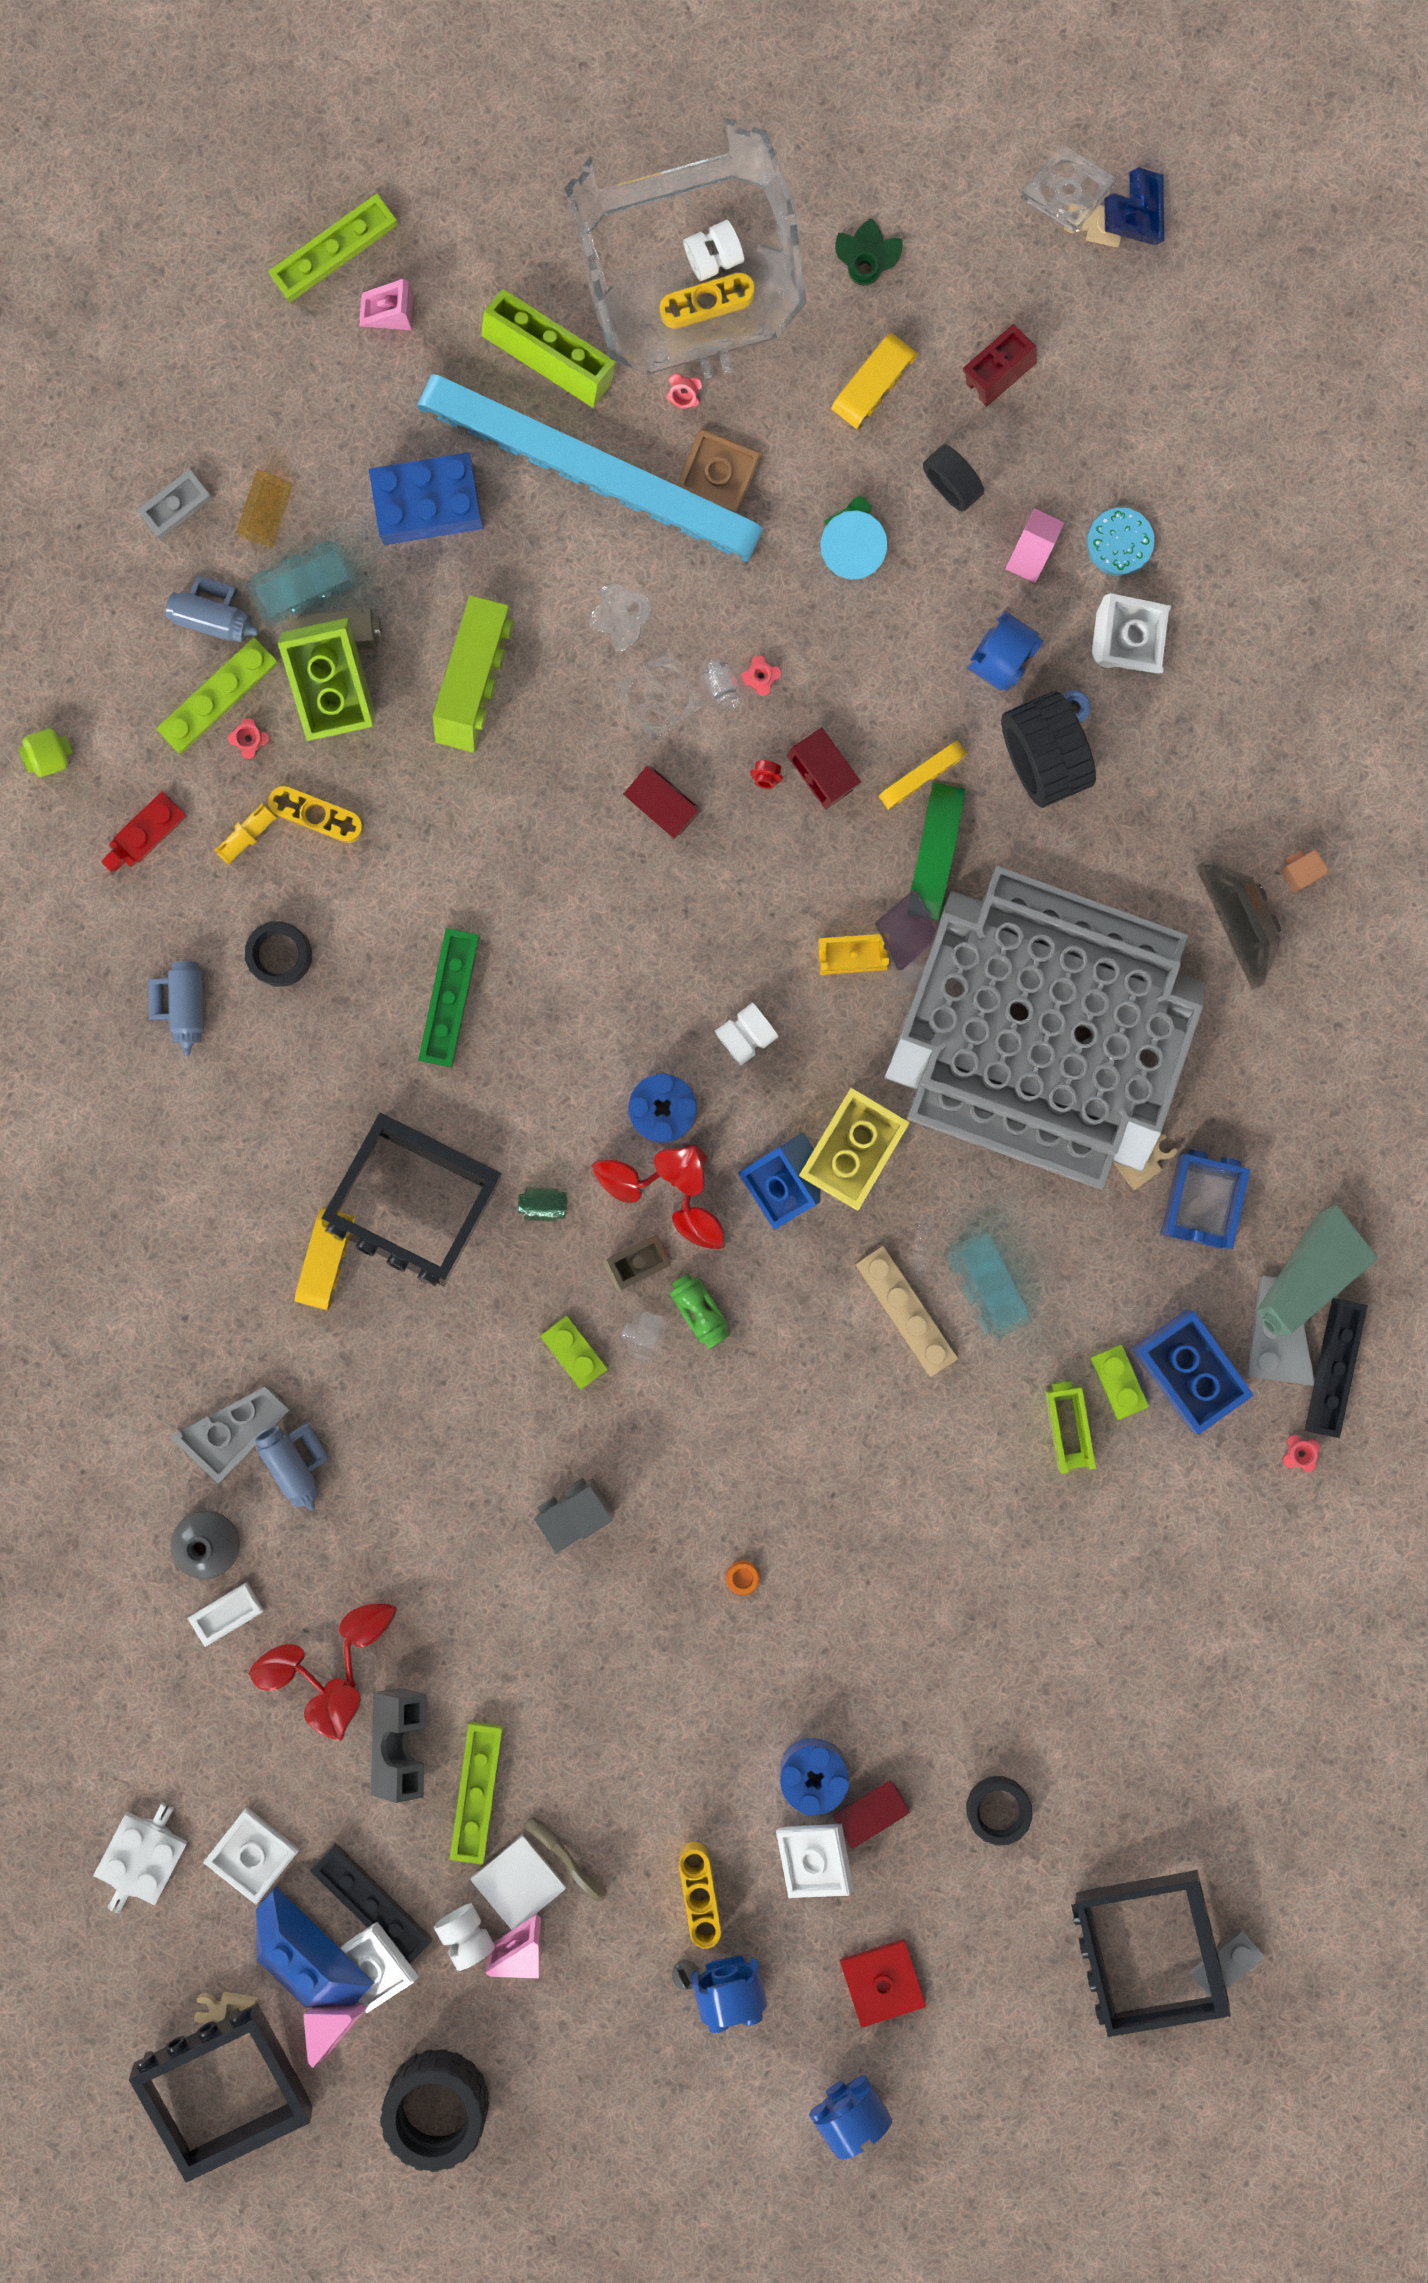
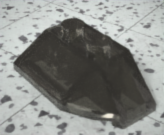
M1205 861L1198 865L1196 870L1251 989L1260 987L1266 982L1281 941L1279 921L1274 914H1269L1264 903L1267 901L1266 893L1260 883H1255L1253 877L1216 863Z

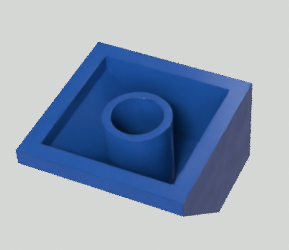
M804 1132L738 1173L774 1230L820 1203L821 1189L799 1176L814 1150Z

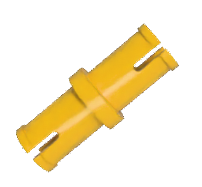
M263 802L242 823H236L234 825L235 830L214 849L217 855L228 865H231L232 861L250 844L254 846L258 842L256 838L278 818Z

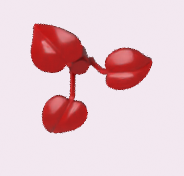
M686 1145L684 1148L659 1151L654 1157V1166L657 1172L645 1180H639L637 1171L632 1166L621 1161L598 1160L591 1165L602 1187L610 1195L626 1203L637 1202L642 1196L640 1188H645L659 1177L671 1182L673 1187L676 1186L685 1194L682 1203L683 1210H676L672 1215L676 1230L684 1238L698 1246L709 1249H724L725 1235L719 1220L703 1208L690 1207L691 1196L700 1194L705 1186L703 1166L707 1162V1156L697 1145Z
M369 1604L350 1611L343 1618L339 1626V1633L343 1638H347L344 1641L347 1680L334 1678L323 1687L304 1666L299 1665L305 1657V1652L301 1647L294 1644H285L271 1649L253 1664L248 1674L257 1688L265 1691H274L290 1683L296 1672L301 1673L321 1693L313 1697L305 1707L304 1718L307 1724L323 1736L342 1741L345 1731L361 1703V1696L357 1689L354 1688L356 1683L353 1679L351 1645L354 1644L356 1647L363 1648L375 1642L390 1625L397 1608L390 1604Z

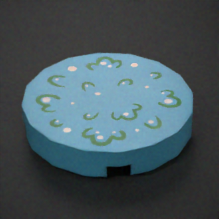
M1113 508L1103 512L1092 523L1087 535L1088 554L1091 561L1102 572L1112 576L1132 574L1139 571L1150 559L1154 549V532L1149 521L1141 513L1130 508Z

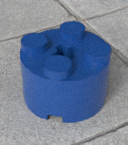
M1004 610L997 618L999 624L995 629L990 628L972 655L970 659L972 662L966 667V669L999 691L1003 689L1008 691L1012 685L1015 686L1025 672V668L1021 666L1022 663H1025L1029 657H1033L1044 641L1038 637V632Z
M656 1074L642 1080L633 1090L629 1099V1117L635 1129L645 1138L658 1143L673 1142L682 1138L692 1128L697 1115V1103L693 1091L683 1080L669 1074ZM658 1100L662 1103H665L667 1100L670 1101V1116L666 1117L662 1114L657 1117L654 1114L657 1111V1107L654 1104Z
M817 1738L799 1740L786 1750L780 1763L779 1776L782 1793L787 1802L807 1816L820 1815L835 1809L843 1801L849 1790V1774L845 1759L840 1750L834 1744ZM813 1771L815 1774H819L820 1779L818 1781H814L812 1778L809 1779L808 1772Z
M740 1955L711 1961L705 1964L707 1971L700 1975L698 1970L693 1973L691 1980L700 2018L705 2025H708L710 2032L720 2033L727 2030L729 2026L741 2023L744 2025H754L763 2020L762 2012L767 2007V1998L758 1961L755 1958L751 1957V1963L744 1962L743 1956Z
M866 2075L857 2077L847 2085L843 2081L837 2082L826 2090L828 2097L809 2113L816 2128L838 2159L852 2158L864 2152L860 2146L869 2139L874 2145L884 2136L892 2124V2118L887 2107Z

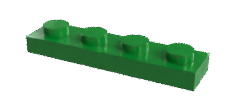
M449 928L445 929L418 1061L453 1068L480 939L478 934Z

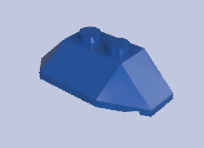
M277 1887L271 1891L256 1909V1960L305 2008L355 2005L375 1983Z

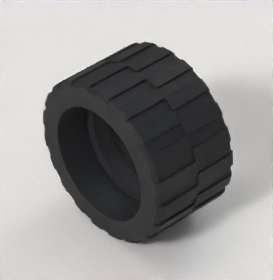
M1052 691L1002 714V733L1011 761L1024 789L1036 805L1044 808L1094 786L1096 782V769L1089 743L1071 705L1061 693Z
M431 2049L410 2057L405 2064L403 2063L398 2068L396 2075L393 2076L383 2101L380 2124L383 2129L384 2141L387 2142L390 2147L389 2150L394 2156L396 2155L402 2163L410 2165L416 2170L439 2172V2170L454 2168L458 2163L464 2162L472 2151L474 2152L480 2137H482L489 2108L488 2088L485 2085L482 2073L477 2070L475 2064L457 2052L453 2053L445 2049L432 2051ZM425 2084L446 2086L455 2091L463 2100L467 2108V2119L464 2125L452 2134L445 2136L424 2134L417 2130L405 2115L403 2105L407 2093Z

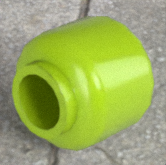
M51 728L25 736L22 740V747L18 748L26 771L28 773L33 772L39 778L65 770L68 766L67 756L72 755V750L66 736L59 737L57 732Z

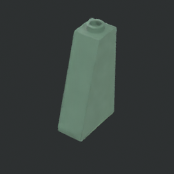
M1337 1205L1325 1208L1316 1215L1257 1309L1263 1317V1325L1268 1331L1276 1334L1277 1337L1292 1334L1379 1259Z

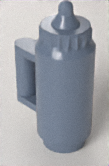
M198 575L190 593L181 591L179 594L172 592L167 601L165 617L172 620L175 625L227 641L243 642L248 635L255 636L259 633L258 628L250 624V615L241 612L238 608L232 607L237 587ZM201 590L226 599L222 604L198 595Z
M172 962L171 971H168V978L148 980L149 1020H169V1030L172 1033L173 1043H179L183 1048V1054L188 1056L191 1054V1048L194 1043L201 1042V1033L204 1030L203 971L199 970V962ZM162 985H168L169 1014H163Z
M303 1424L290 1434L282 1431L279 1426H273L263 1431L255 1439L258 1444L256 1450L285 1498L290 1500L295 1507L306 1506L309 1511H313L315 1509L313 1500L318 1496L319 1492L311 1471L325 1462L329 1456L310 1424ZM300 1437L313 1457L306 1464L293 1443Z

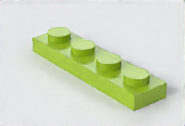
M376 193L270 269L268 273L287 301L291 303L397 227V220Z
M253 637L164 720L156 730L181 755L279 663Z
M472 1721L468 1724L450 1860L484 1864L503 1726Z

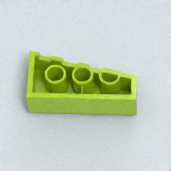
M469 595L433 713L435 743L475 753L480 730L483 729L487 716L486 707L488 699H492L496 686L495 672L496 669H501L505 655V649H502L504 639H510L513 630L514 620L509 619V605Z

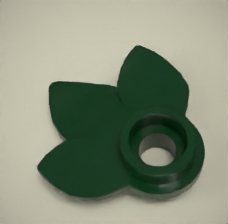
M872 218L868 219L858 228L854 237L849 234L838 233L835 243L836 254L848 266L850 278L856 284L863 286L876 282L880 277L881 271L893 268L899 261L903 248V242L900 238H891L883 241L881 231ZM861 264H868L871 271L863 274L859 271L858 267Z

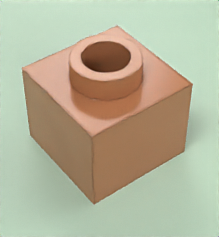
M1301 849L1286 858L1285 861L1288 865L1280 870L1293 893L1329 873L1316 849L1308 854Z

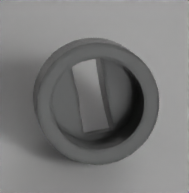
M682 1960L674 1966L672 1980L678 1988L683 1990L693 1988L691 1977L696 1970L699 1972L696 1964L689 1960ZM684 1968L691 1983H685L679 1970Z

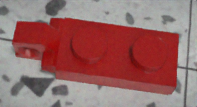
M161 791L114 837V840L109 844L113 850L106 855L101 863L112 873L116 872L125 862L130 867L137 862L140 863L187 815Z

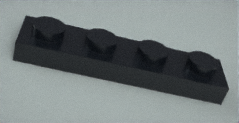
M1337 1298L1332 1299L1304 1431L1340 1438L1368 1305Z
M336 1843L311 1868L310 1872L367 1928L378 1922L409 1964L432 1942L433 1938Z

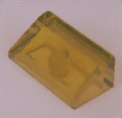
M257 469L236 532L238 536L272 548L293 484Z

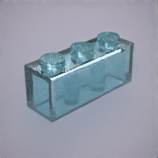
M328 540L317 544L313 548V552L303 557L295 555L286 559L282 563V567L272 572L264 570L255 574L252 577V581L246 583V586L263 621L268 627H271L287 619L288 615L294 616L358 585L359 582L338 540L334 542Z
M983 1229L948 1247L951 1253L946 1256L948 1264L955 1275L961 1273L966 1285L961 1287L962 1292L969 1305L976 1303L981 1313L976 1319L985 1336L991 1333L992 1337L997 1340L1033 1322L988 1230Z

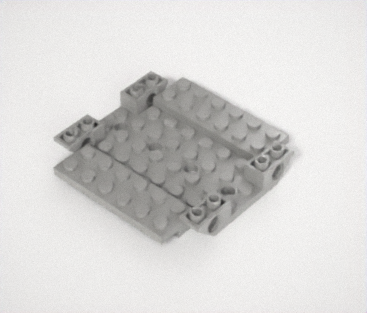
M996 866L983 903L974 898L950 891L929 949V956L912 1005L905 1017L884 1079L914 1090L917 1089L907 1120L1100 1190L1105 1186L1112 1162L1143 1171L1161 1134L1203 1008L1205 982L1178 973L1181 965L1180 959L1188 935ZM950 980L958 981L963 987V994L959 997L949 996L945 991V983ZM1022 1004L1027 1009V1018L1023 1021L1013 1019L1010 1015V1006ZM1078 1027L1089 1029L1092 1034L1091 1043H1079L1074 1035L1075 1029ZM1148 1050L1155 1054L1157 1059L1155 1067L1147 1068L1141 1064L1139 1059L1141 1051Z

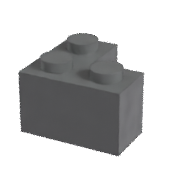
M581 1478L566 1488L567 1491L564 1492V1498L557 1501L555 1497H552L537 1507L540 1513L535 1516L534 1520L556 1554L581 1537L584 1540L613 1521L615 1512L594 1479L586 1483Z

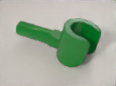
M857 496L843 511L824 520L825 525L827 526L832 518L845 511L859 510L870 513L872 505L864 497Z

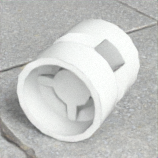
M728 220L710 227L707 235L699 232L683 239L687 258L700 282L718 274L719 267L721 266L727 270L744 262L739 239ZM709 247L713 250L714 255L712 256L709 254Z
M753 1003L737 1014L738 1020L736 1022L728 1020L714 1031L740 1066L755 1056V1048L757 1046L764 1049L778 1038L773 1027Z
M472 1903L449 1913L434 1925V1929L442 1944L450 1945L448 1954L457 1971L475 1965L488 1956L496 1947L487 1930L479 1928L481 1919Z

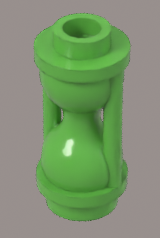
M686 1274L671 1284L674 1291L669 1294L700 1344L704 1342L706 1347L710 1349L731 1335L727 1329L729 1324L698 1276L692 1279L689 1274ZM703 1299H705L711 1310L705 1307ZM687 1309L691 1310L694 1313L695 1321L693 1320Z

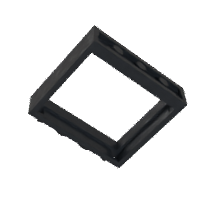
M379 1112L321 1218L322 1226L326 1228L325 1232L333 1235L337 1240L343 1241L344 1238H347L357 1243L355 1247L369 1256H374L377 1253L387 1258L386 1263L399 1271L405 1272L407 1268L417 1273V1279L425 1284L429 1283L433 1286L439 1284L445 1287L501 1181L502 1173ZM380 1137L482 1187L441 1267L338 1215Z
M1198 1870L1099 1887L1076 1893V1904H1071L1073 1921L1075 1925H1081L1083 1937L1079 1938L1080 1950L1083 1959L1089 1958L1091 1971H1087L1088 1983L1091 1992H1097L1100 2004H1095L1096 2016L1100 2025L1105 2024L1108 2037L1231 2016L1228 1993ZM1186 1890L1211 1997L1116 2013L1091 1907Z
M258 2003L242 2011L237 2008L227 2018L217 2023L215 2021L208 2022L201 2026L196 2033L186 2038L179 2036L170 2041L165 2048L154 2053L148 2051L145 2053L144 2058L133 2063L129 2082L186 2183L311 2122L313 2106ZM250 2033L288 2104L190 2150L154 2086L152 2079Z

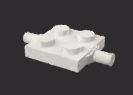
M161 1802L153 1820L140 1818L126 1811L93 1875L111 1884L116 1889L112 1900L107 1906L112 1911L118 1899H120L114 1911L115 1913H121L128 1896L138 1897L155 1905L188 1842L172 1834L165 1826L171 1813L174 1811V1807L169 1805L162 1817L167 1806L165 1802Z

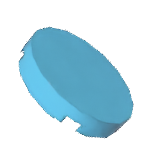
M859 510L845 511L832 518L824 528L820 541L821 555L827 567L837 576L850 580L865 578L874 573L883 563L888 549L887 534L881 523L871 514Z

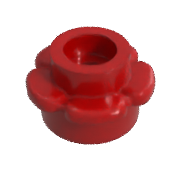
M759 760L755 763L754 769L750 771L752 779L755 780V785L760 788L772 789L779 782L783 781V776L781 775L782 767L772 761Z

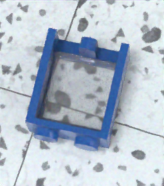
M1188 1150V1154L1178 1155L1160 1235L1223 1250L1233 1249L1251 1169L1241 1167L1242 1162L1239 1160L1222 1157L1221 1162L1209 1160L1208 1153Z

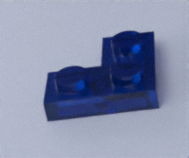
M1138 167L1129 172L1130 198L1115 193L1104 198L1105 232L1157 245L1165 241L1164 175Z

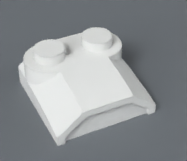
M1112 593L1105 595L1097 610L1092 655L1096 663L1104 668L1121 667L1145 672L1163 673L1164 668L1162 664L1168 613L1171 606Z

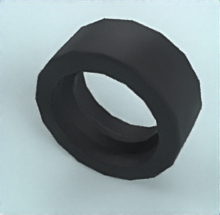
M945 444L940 446L923 462V470L931 484L955 509L961 512L967 510L984 494V486L975 470L952 447Z
M270 921L258 926L249 935L245 945V962L249 971L258 980L274 987L289 986L300 981L308 972L312 962V948L307 937L295 926L283 921ZM276 934L290 937L298 948V959L295 966L283 974L268 972L259 960L261 944L266 938Z
M992 1776L978 1782L970 1791L966 1802L967 1818L974 1833L984 1842L995 1846L1010 1845L1020 1840L1029 1830L1033 1819L1032 1804L1024 1788L1015 1780L1004 1776ZM993 1791L1008 1792L1016 1798L1019 1804L1017 1821L1005 1830L988 1828L982 1822L979 1815L981 1801L987 1794Z

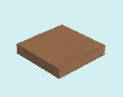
M699 428L676 486L738 514L761 459L762 452Z

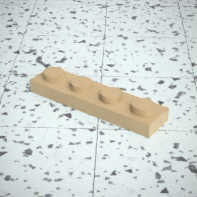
M881 1246L855 1264L929 1377L934 1376L958 1360L884 1246Z

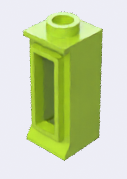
M1072 1380L1052 1383V1390H1046L1045 1396L1058 1471L1061 1474H1067L1069 1469L1086 1467L1089 1470L1096 1469L1082 1387L1078 1385L1073 1386ZM1072 1399L1080 1452L1064 1454L1055 1401Z

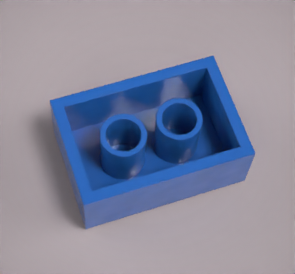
M469 452L369 469L379 536L384 545L484 529L474 467Z
M1184 1310L1131 1348L1188 1429L1197 1435L1254 1396L1195 1311Z

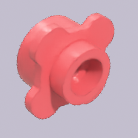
M673 373L669 378L671 389L667 392V400L682 409L698 406L699 398L697 395L698 390L702 388V381L698 377L689 378L683 377L680 373ZM685 388L687 392H683L681 389Z
M755 656L752 659V665L749 670L742 673L741 681L745 686L750 685L753 689L757 690L758 695L767 696L770 693V687L773 682L780 679L781 671L777 666L772 667L766 663L763 656ZM759 673L764 674L763 679L758 678Z
M247 718L242 721V724L234 732L229 734L228 741L232 746H237L242 751L244 758L252 759L256 756V751L261 746L269 743V735L266 732H261L256 727V722L253 719ZM247 736L252 737L250 742L246 741Z
M1298 1435L1288 1437V1451L1283 1456V1464L1288 1468L1296 1466L1302 1468L1305 1472H1312L1316 1468L1315 1462L1320 1450L1319 1442L1315 1439L1303 1440ZM1301 1450L1304 1451V1456L1302 1457L1298 1454Z

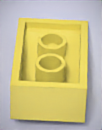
M850 1088L799 1176L858 1211L910 1122Z

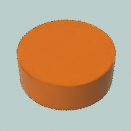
M746 1560L734 1562L726 1573L727 1586L737 1595L751 1594L757 1589L760 1582L757 1567Z

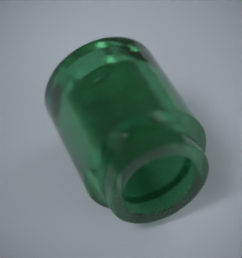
M526 1187L525 1194H519L518 1214H524L525 1221L557 1222L558 1219H566L567 1192H559V1188Z

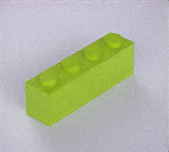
M502 289L484 310L481 333L483 338L592 408H594L612 385L615 360L506 290Z

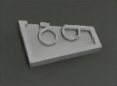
M1260 1275L1246 1376L1314 1386V1376L1304 1324L1292 1334L1277 1337L1276 1334L1268 1331L1262 1323L1263 1317L1257 1309L1275 1282L1276 1277Z
M265 1386L170 1436V1438L219 1484L258 1445L255 1441L256 1437L263 1431L276 1426L289 1413L291 1408L274 1391Z

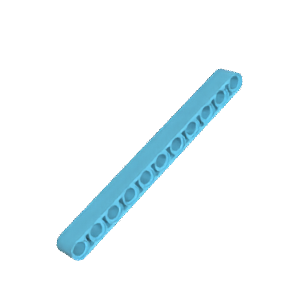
M431 374L418 401L417 407L424 413H427V411L438 415L437 419L456 428L460 425L468 429L469 434L486 442L490 439L498 443L499 448L516 456L520 453L529 457V462L546 470L549 467L560 472L559 476L578 484L579 481L590 486V490L607 498L613 496L621 500L620 504L637 512L643 510L651 514L650 518L667 526L673 524L681 528L680 532L699 541L703 538L712 542V547L729 555L731 552L742 556V561L748 562L762 535L763 528L760 525L737 513L439 375Z

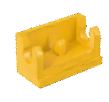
M887 933L819 938L820 975L888 970Z

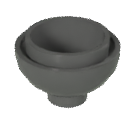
M198 1511L188 1515L177 1525L171 1538V1554L175 1564L183 1573L197 1579H212L224 1574L234 1564L239 1553L240 1543L236 1528L229 1519L214 1511ZM197 1542L205 1544V1554H198L195 1551V1544Z

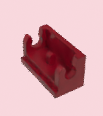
M1012 324L963 367L967 386L970 389L974 387L977 389L979 399L987 407L1037 364L1036 345L1020 329Z
M823 727L794 745L787 754L790 762L825 810L847 796L861 783V780Z
M646 766L623 793L626 798L673 839L681 835L702 811L652 766Z
M890 1779L832 1817L837 1824H842L844 1837L851 1849H854L910 1814L911 1810L894 1782Z

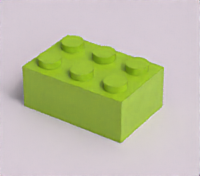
M349 617L282 632L278 646L306 740L311 741L373 727L376 713Z

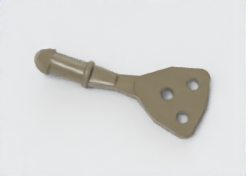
M535 1818L527 1820V1831L546 1845L549 1851L552 1850L564 1861L569 1869V1874L575 1882L595 1901L603 1900L607 1895V1889L579 1868L570 1853L560 1842V1837L555 1836Z

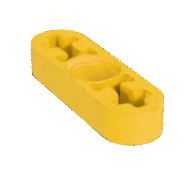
M735 273L667 294L661 300L659 306L661 320L667 327L678 329L744 309L754 300V282L744 273ZM739 284L742 289H746L745 296L740 298L737 293H733L734 286ZM722 288H724V294L727 299V303L724 304L722 303V293L720 291ZM711 293L716 297L717 302L714 307L704 309L699 306L697 300L702 294ZM692 298V307L695 312L690 314L687 300ZM676 304V307L681 309L679 317H674L672 313H668L670 312V305Z
M959 740L953 742L888 787L878 797L887 810L892 809L921 789V786L928 780H934L968 755L967 751Z
M287 786L277 787L269 795V807L280 818L344 843L357 841L363 833L361 819L351 811ZM286 794H290L289 799L298 805H301V799H305L306 802L300 809V818L294 817L298 811L293 808L285 807L283 811H279L280 805L276 802L277 798H284ZM313 806H321L325 810V819L319 824H312L307 819V812ZM332 811L338 812L334 817L338 821L346 823L348 818L353 819L352 824L356 827L355 832L349 831L346 836H343V830L331 824V831L326 830L332 820Z

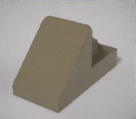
M657 1235L603 1261L617 1292L671 1266Z

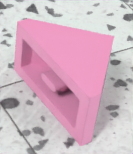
M401 279L363 292L359 326L412 330L414 296L409 281Z
M1034 508L1005 570L1036 584L1064 522Z
M535 1915L493 1942L496 1947L487 1956L485 1972L490 1977L539 1978L541 1917Z
M363 2003L349 2006L313 2007L304 2014L307 2060L312 2068L331 2053L366 2011L367 2007Z

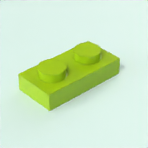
M568 1315L540 1335L580 1390L608 1370L607 1366Z
M1122 1344L1090 1357L1117 1420H1121L1149 1407Z

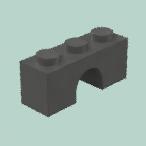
M407 1689L373 1692L372 1796L395 1803L424 1798V1763L416 1761L411 1756L408 1749V1736L410 1731L425 1729L426 1694Z

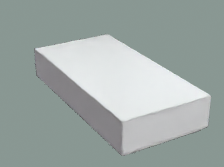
M246 1582L188 1617V1620L204 1647L265 1610L249 1583Z

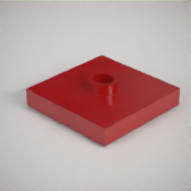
M905 1939L840 1959L861 2028L926 2007Z

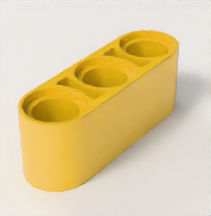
M890 332L834 401L831 410L856 430H859L862 427L860 425L866 415L870 417L883 401L881 399L887 389L892 390L904 375L902 371L907 364H913L918 352L894 333Z
M321 1207L316 1218L297 1285L295 1302L328 1311L332 1304V1301H329L332 1289L336 1290L341 1269L338 1268L341 1257H345L349 1239L344 1238L343 1241L335 1239L333 1235L325 1232L326 1228L322 1226L321 1218L327 1208ZM342 1212L338 1213L339 1216L353 1223L355 1222V1216Z
M690 1842L682 1847L679 1854V1871L692 1942L696 1946L708 1949L714 1947L721 1937V1921L710 1854L703 1844ZM691 1854H698L704 1861L700 1866L691 1867L685 1862V1859ZM703 1888L707 1890L709 1896L705 1900L698 1901L691 1896V1892L694 1889ZM709 1922L715 1929L709 1934H702L697 1930V1926L700 1923Z

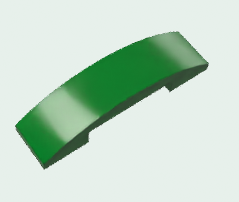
M932 782L922 838L905 912L907 915L939 920L966 789Z

